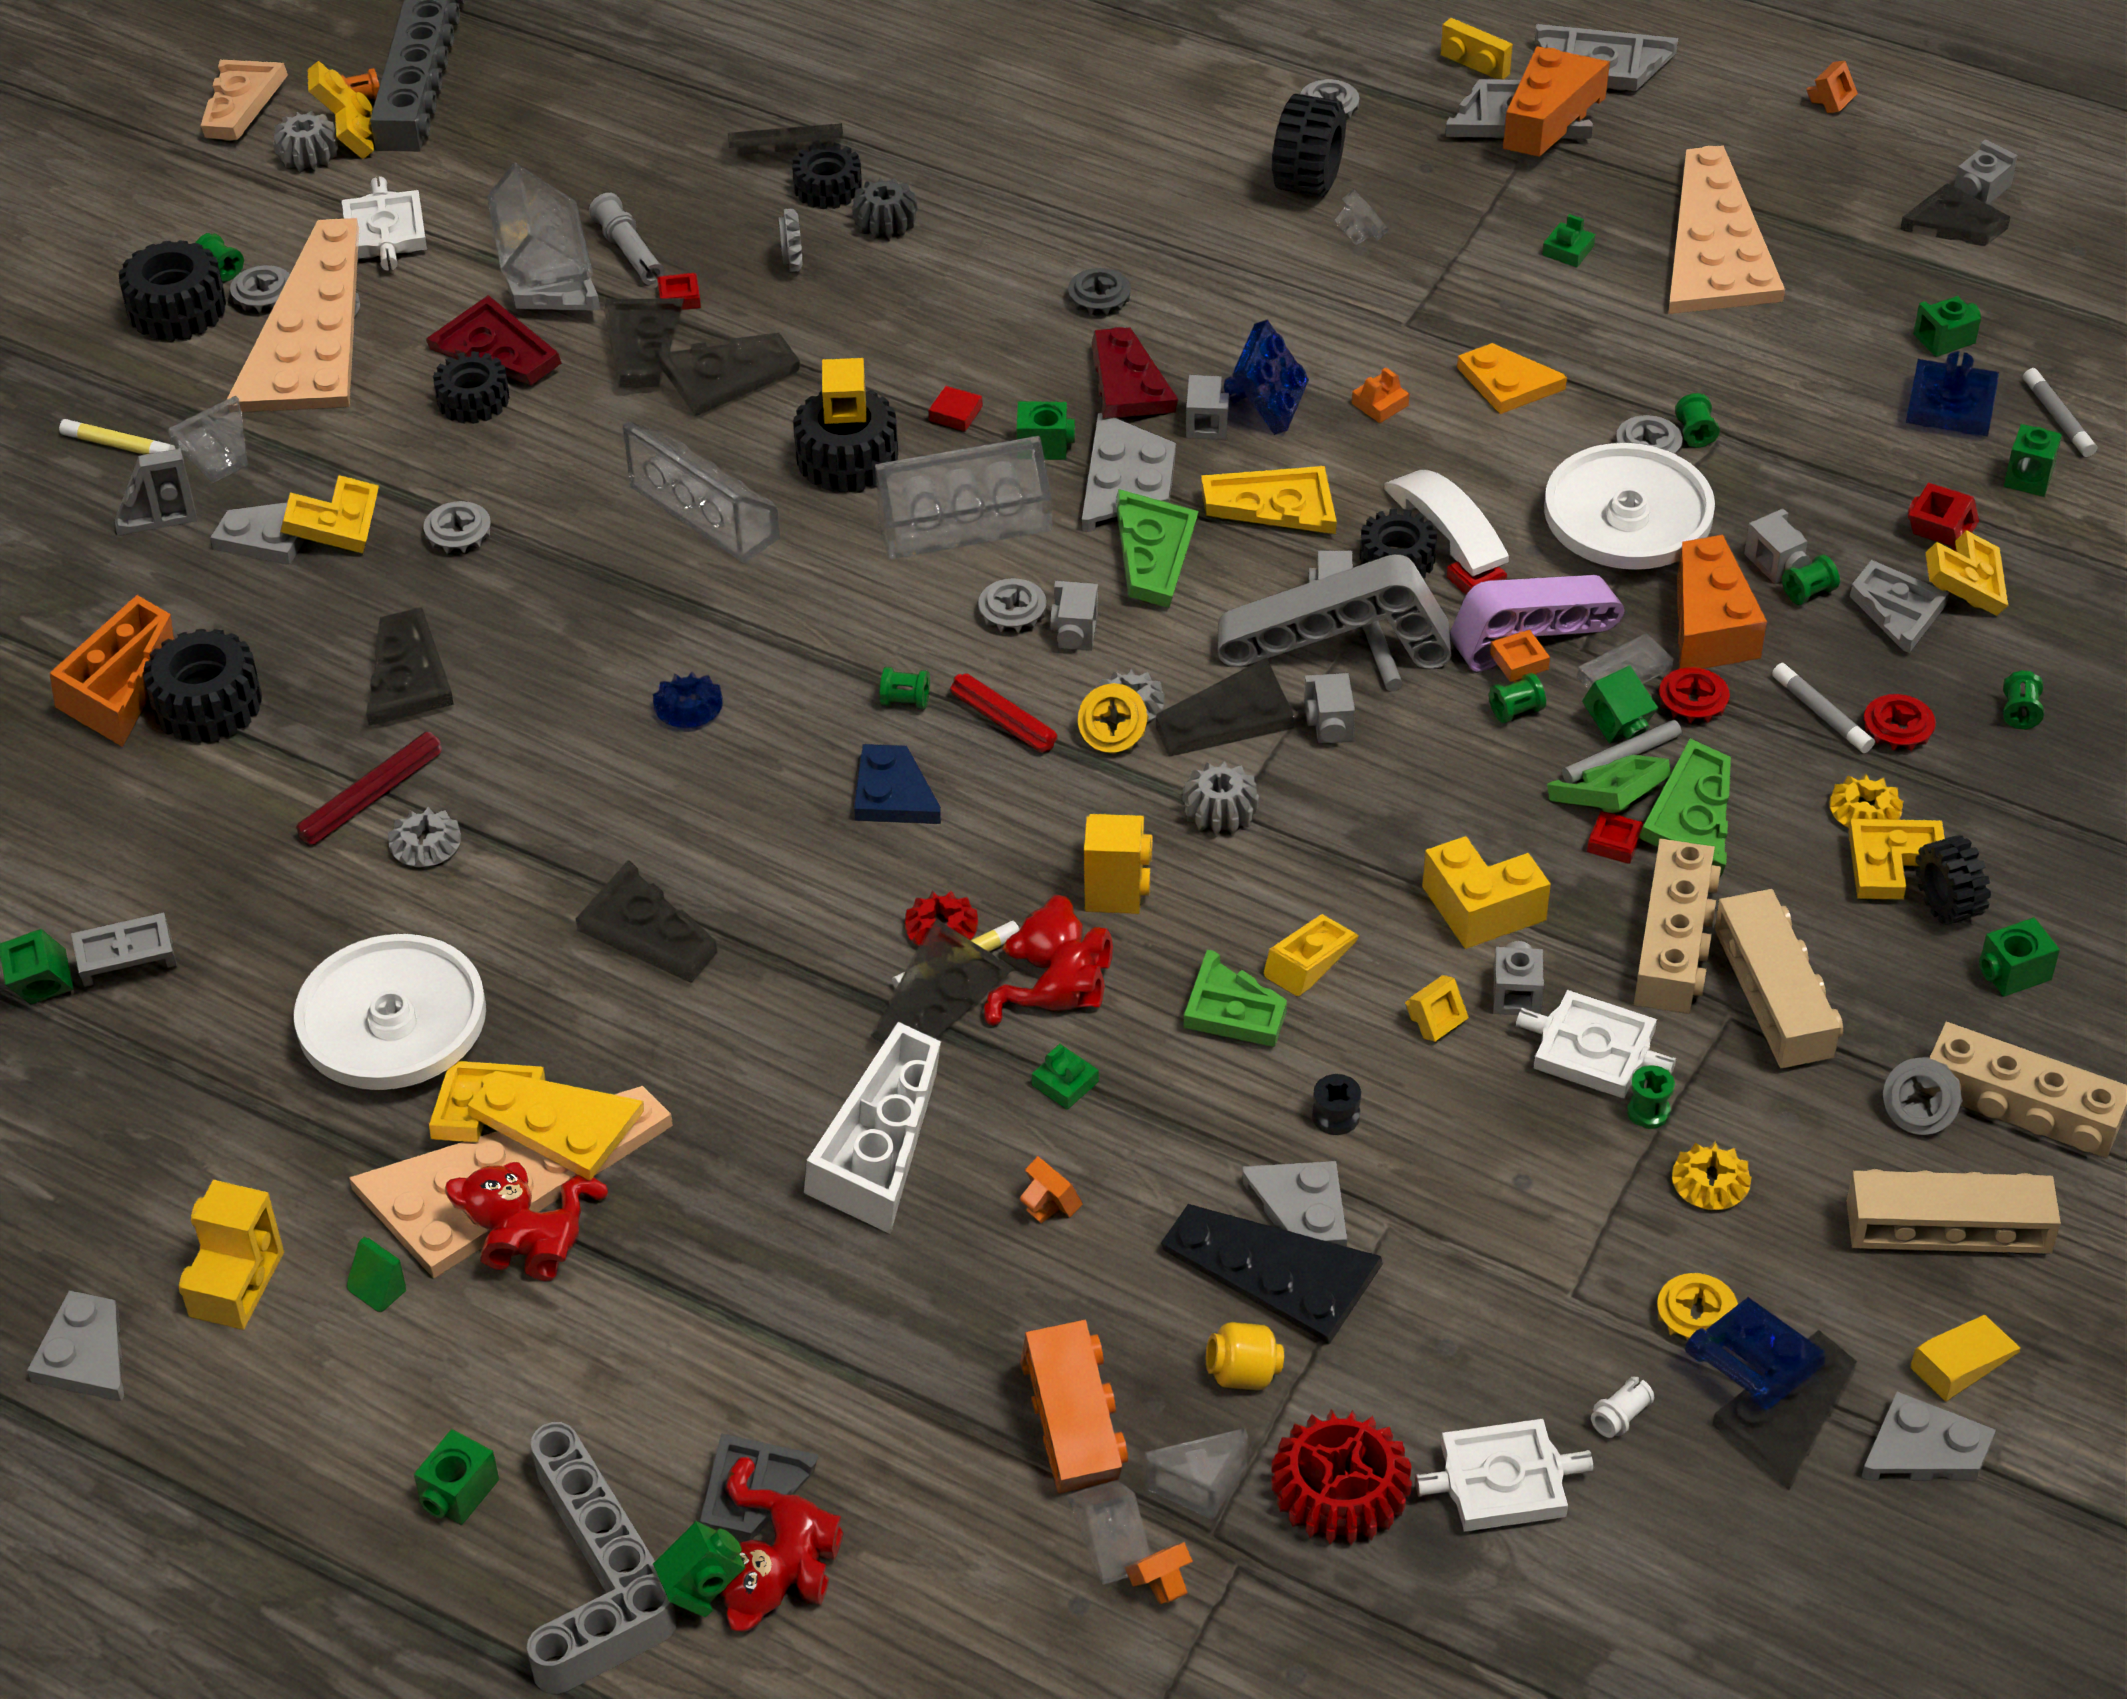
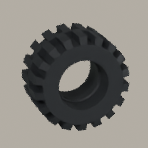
M1297 93L1290 97L1281 113L1273 145L1272 175L1276 188L1318 197H1324L1328 193L1338 173L1345 141L1346 116L1341 101Z
M171 240L163 241L157 245L151 244L146 246V249L133 253V258L126 259L122 264L123 269L119 271V284L127 316L131 326L136 327L137 332L142 335L149 334L150 338L160 339L162 337L166 338V340H175V338L183 337V339L192 337V334H200L206 331L207 326H214L219 321L218 317L223 316L225 312L226 297L217 259L213 257V253L209 249H203L200 244H188V241L182 240L178 242H171Z
M872 390L866 391V422L825 424L822 391L819 392L818 396L807 398L805 400L806 405L798 407L796 410L797 416H794L793 420L796 461L800 473L803 476H808L810 483L814 485L822 484V488L826 490L835 488L839 489V492H848V489L859 491L864 490L867 485L875 486L881 483V478H888L890 476L892 468L896 467L898 463L897 420L894 408L889 406V401L885 397H878V394Z
M196 629L194 633L187 634V632L177 634L178 637L173 640L168 638L161 643V649H154L149 655L151 660L146 661L144 665V682L154 719L157 724H160L161 730L167 735L173 733L174 738L181 741L191 738L193 743H201L203 739H210L213 742L220 740V737L226 734L230 737L238 733L237 728L248 726L252 722L251 716H257L260 710L259 703L262 702L260 683L253 654L250 652L248 644L245 641L239 640V636L233 633L224 635V631L214 629L211 632H206L205 629Z

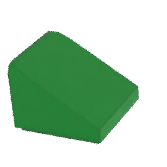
M364 1236L358 1242L347 1281L349 1292L377 1312H383L406 1292L400 1260L373 1240Z

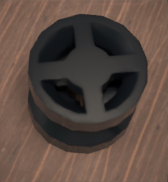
M1343 1074L1326 1075L1314 1086L1312 1119L1321 1131L1330 1135H1343L1351 1132L1358 1125L1362 1091L1359 1084L1353 1078Z

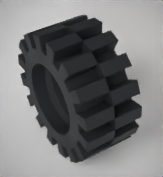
M827 142L821 143V148H816L815 144L808 146L809 152L804 149L799 151V157L795 156L792 164L795 196H799V201L802 203L808 201V206L812 208L816 204H820V209H827L829 204L833 205V209L840 208V202H843L845 205L850 204L851 198L855 197V190L862 188L861 162L856 151L852 153L851 148L848 146L841 149V144L834 143L833 147H828Z
M463 352L458 354V360L449 357L445 359L446 365L441 363L438 365L437 372H434L433 382L439 411L442 414L446 413V418L453 420L457 416L458 423L464 424L466 418H471V423L474 424L479 423V417H484L485 421L492 419V412L499 415L503 412L502 407H507L510 395L506 369L504 365H501V360L497 357L492 360L491 354L485 353L480 358L479 352H471V357H465Z
M1390 509L1388 516L1383 511L1376 513V519L1369 517L1366 520V525H1363L1361 529L1360 565L1389 555H1403L1415 564L1422 578H1426V572L1431 573L1433 564H1435L1437 532L1436 529L1433 530V523L1430 520L1424 522V516L1420 513L1415 517H1411L1412 510L1404 509L1403 515L1397 514V509ZM1390 545H1403V546H1406V547H1409V548H1405V549H1394V548H1390V547H1388V546H1390Z
M1963 835L1952 836L1923 845V847L1919 848L1918 852L1920 855L1916 856L1915 861L1920 866L1915 869L1916 876L1921 878L1922 882L1918 884V887L1926 895L1923 900L1926 906L1931 905L1930 912L1933 917L1938 916V921L1942 924L1946 923V925L1982 915L1990 905L1987 899L1991 898V891L1986 888V885L1990 884L1989 876L1983 873V869L1986 868L1983 860H1978L1980 854L1976 847L1971 848L1972 842L1968 838L1964 839Z

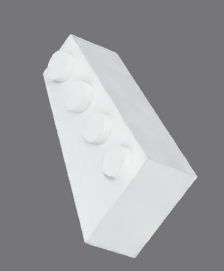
M898 1022L807 1159L805 1194L880 1230L891 1233L936 1078L941 1041Z

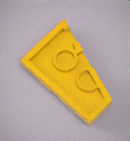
M1325 466L1201 475V491L1206 516L1336 534L1337 521Z
M495 1071L468 1104V1115L589 1181L644 1112V1101L500 1071Z

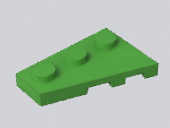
M1118 489L1116 508L1128 597L1170 608L1199 511Z
M1690 738L1643 825L1638 838L1657 847L1659 839L1714 846L1712 865L1721 866L1720 876H1722L1727 859V853H1725V839L1728 834L1726 809L1730 789L1731 757Z

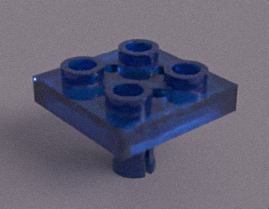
M1267 319L1254 324L1232 373V377H1228L1224 381V391L1229 393V400L1233 403L1249 398L1270 430L1276 435L1288 431L1309 378L1303 366L1297 363L1286 347L1283 337L1275 331Z
M1960 351L1950 353L1946 360L1947 363L1918 359L1906 423L1988 437L1999 372L1972 368L1974 359L1965 352L1962 364L1957 365Z

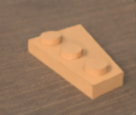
M220 59L218 65L220 76L214 79L212 85L215 93L213 98L207 102L201 123L205 138L223 139L225 141L238 140L288 76L284 63Z

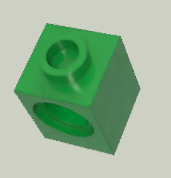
M1018 401L1016 427L1017 459L1066 460L1067 443H1075V419L1067 418V402Z
M2021 424L2011 450L2003 487L2045 497L2054 471L2062 434L2041 427Z
M1631 665L1594 681L1582 700L1609 744L1624 737L1626 740H1629L1646 732L1650 728L1648 722L1658 709Z
M2033 917L1987 933L1979 958V966L1986 980L1993 982L1999 992L2005 997L2051 981L2060 949L2036 918Z
M39 929L0 943V958L5 985L30 1005L73 990L66 949L44 930Z
M453 1429L447 1433L414 1473L421 1506L434 1517L444 1518L446 1516L460 1525L465 1523L499 1481L493 1450ZM454 1479H459L458 1481H455V1482H449V1481L454 1480Z

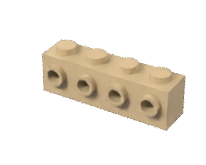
M1659 839L1634 1005L1690 1014L1693 995H1703L1706 969L1698 968L1697 965L1698 960L1706 962L1708 960L1711 934L1702 933L1703 926L1712 927L1716 900L1707 899L1708 892L1717 894L1721 866L1712 865L1714 846Z
M1773 889L1719 899L1714 930L1780 1069L1834 1058L1838 1037L1843 1035L1842 1019L1838 1010L1831 1009L1826 999L1823 979L1819 974H1814L1809 964L1808 951L1804 941L1801 939L1797 940L1793 932L1788 908L1780 905Z
M1946 1021L1930 1055V1059L1947 1064L1949 1070L1960 1080L1961 1097L1963 1099L1962 1107L2027 1129L2034 1134L2066 1143L2079 1150L2108 1158L2127 1109L2126 1084ZM1922 1086L1921 1092L1932 1096L1941 1091L1940 1087L1924 1088Z
M1878 1169L1868 1171L1853 1170L1846 1200L1852 1248L2052 1254L2061 1224L2053 1176L2032 1175L2028 1173L2006 1175L1983 1174L1980 1172L1933 1173L1931 1171L1892 1172Z

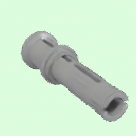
M604 193L599 195L590 204V217L595 223L602 225L605 238L620 247L645 284L652 285L657 283L658 280L653 275L652 270L654 269L658 276H663L665 273L664 268L636 232L635 219L630 213L623 211L622 202L616 194Z

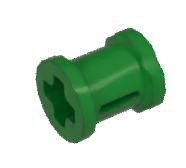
M206 233L195 242L202 245L203 249H209L213 253V257H216L222 281H230L241 272L244 265L243 254L236 248H228L224 245V240L219 235Z
M1700 393L1684 396L1675 406L1677 419L1684 425L1683 438L1689 446L1695 448L1705 447L1716 441L1720 433L1718 423L1710 415L1712 411L1711 402L1706 395Z
M1824 554L1816 556L1811 564L1799 569L1796 567L1788 568L1782 575L1784 591L1790 600L1797 605L1808 602L1810 596L1821 591L1832 592L1840 584V576L1835 563Z
M884 667L880 681V704L882 706H889L891 702L916 704L918 709L925 710L930 694V672L921 670L919 674L894 672L892 667ZM898 686H907V687H913V689H912V690H903V689H897V687H898Z
M2021 670L2013 672L2003 682V692L2008 699V703L2004 706L2003 710L2004 720L2009 726L2016 729L2033 728L2039 725L2044 717V708L2039 702V696L2043 692L2042 678L2031 671ZM2021 683L2025 684V694H2021ZM2022 706H2026L2025 717L2022 716Z
M1533 673L1525 674L1522 676L1521 681L1504 687L1500 684L1491 686L1488 693L1491 709L1501 723L1512 721L1513 716L1528 710L1538 712L1546 707V694L1543 685Z
M1649 1065L1637 1069L1633 1074L1631 1089L1634 1095L1628 1103L1627 1114L1634 1124L1646 1129H1655L1665 1125L1671 1111L1667 1100L1673 1095L1675 1087L1674 1077L1668 1070L1659 1066ZM1645 1079H1647L1646 1088H1644ZM1656 1106H1658L1657 1115H1654Z

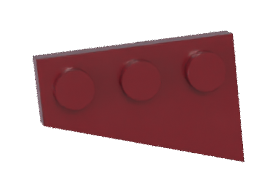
M489 295L426 338L430 350L457 360L458 354L463 352L465 357H471V352H479L480 358L485 353L491 354L492 360L496 357L501 360V365L505 366L508 378L530 386L562 364L560 356L555 349Z
M1131 327L1095 330L1091 344L1095 371L1099 373L1098 391L1099 397H1102L1103 400L1102 418L1175 413L1179 399Z

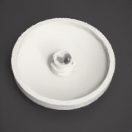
M1635 443L1598 445L1570 456L1550 476L1544 502V513L1548 526L1565 547L1592 562L1621 569H1650L1680 561L1683 541L1708 537L1715 509L1714 495L1708 481L1691 463L1669 451Z
M382 935L351 944L332 954L319 964L305 980L299 991L294 1008V1023L304 1055L319 1072L328 1078L360 1089H397L431 1079L443 1073L463 1058L472 1048L482 1031L486 1015V1001L478 971L472 962L453 946L421 935Z

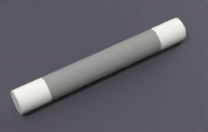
M2036 368L2027 370L2023 375V380L2084 457L2092 456L2097 451V445Z
M1780 663L1774 668L1772 676L1859 751L1867 753L1873 747L1875 740L1786 664Z

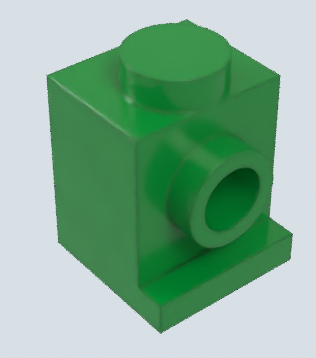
M1959 296L1929 305L1926 301L1921 302L1918 306L1913 335L1935 357L1975 344L1981 323L1980 310L1975 303L1966 304Z
M697 1521L653 1563L669 1602L705 1618L713 1611L710 1602L746 1568L740 1556L741 1546L731 1533L721 1528L715 1530Z

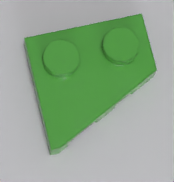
M1632 754L1614 760L1609 764L1582 771L1584 782L1571 784L1555 780L1548 783L1547 788L1550 801L1599 807L1608 813L1620 812L1627 809L1629 804L1640 796L1652 792L1656 785L1670 777L1669 759Z
M1207 949L1184 1014V1028L1275 1047L1287 1013V1000L1273 990L1260 986L1256 979L1245 971L1241 970L1236 974L1220 963V955Z

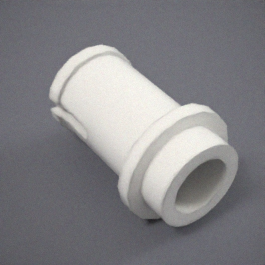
M1631 1377L1609 1399L1599 1400L1594 1405V1412L1591 1415V1421L1595 1429L1608 1438L1622 1436L1629 1429V1422L1645 1407L1654 1402V1393L1647 1382L1642 1380L1634 1389L1633 1387L1639 1383V1377Z

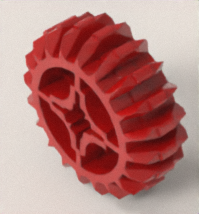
M1331 1409L1325 1421L1319 1420L1311 1413L1306 1427L1294 1423L1293 1428L1290 1430V1438H1281L1278 1444V1453L1272 1459L1271 1472L1274 1476L1271 1479V1489L1274 1491V1495L1277 1496V1505L1280 1512H1289V1521L1292 1527L1306 1523V1532L1309 1539L1321 1531L1326 1533V1539L1329 1544L1336 1539V1535H1345L1347 1541L1352 1546L1356 1540L1357 1533L1364 1534L1372 1541L1377 1533V1527L1389 1531L1390 1526L1393 1524L1394 1516L1402 1515V1512L1405 1510L1406 1500L1411 1494L1412 1481L1410 1477L1412 1466L1409 1458L1405 1457L1403 1441H1393V1433L1390 1426L1376 1430V1422L1373 1415L1366 1421L1359 1422L1353 1409L1346 1419L1337 1418ZM1362 1460L1370 1464L1378 1472L1379 1476L1373 1474V1469L1365 1465ZM1302 1476L1310 1479V1485L1319 1489L1321 1493L1319 1494L1310 1488Z

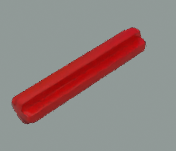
M968 673L958 674L954 677V682L950 687V691L954 696L1038 752H1049L1053 749L1054 743L1057 740V734L1053 729Z

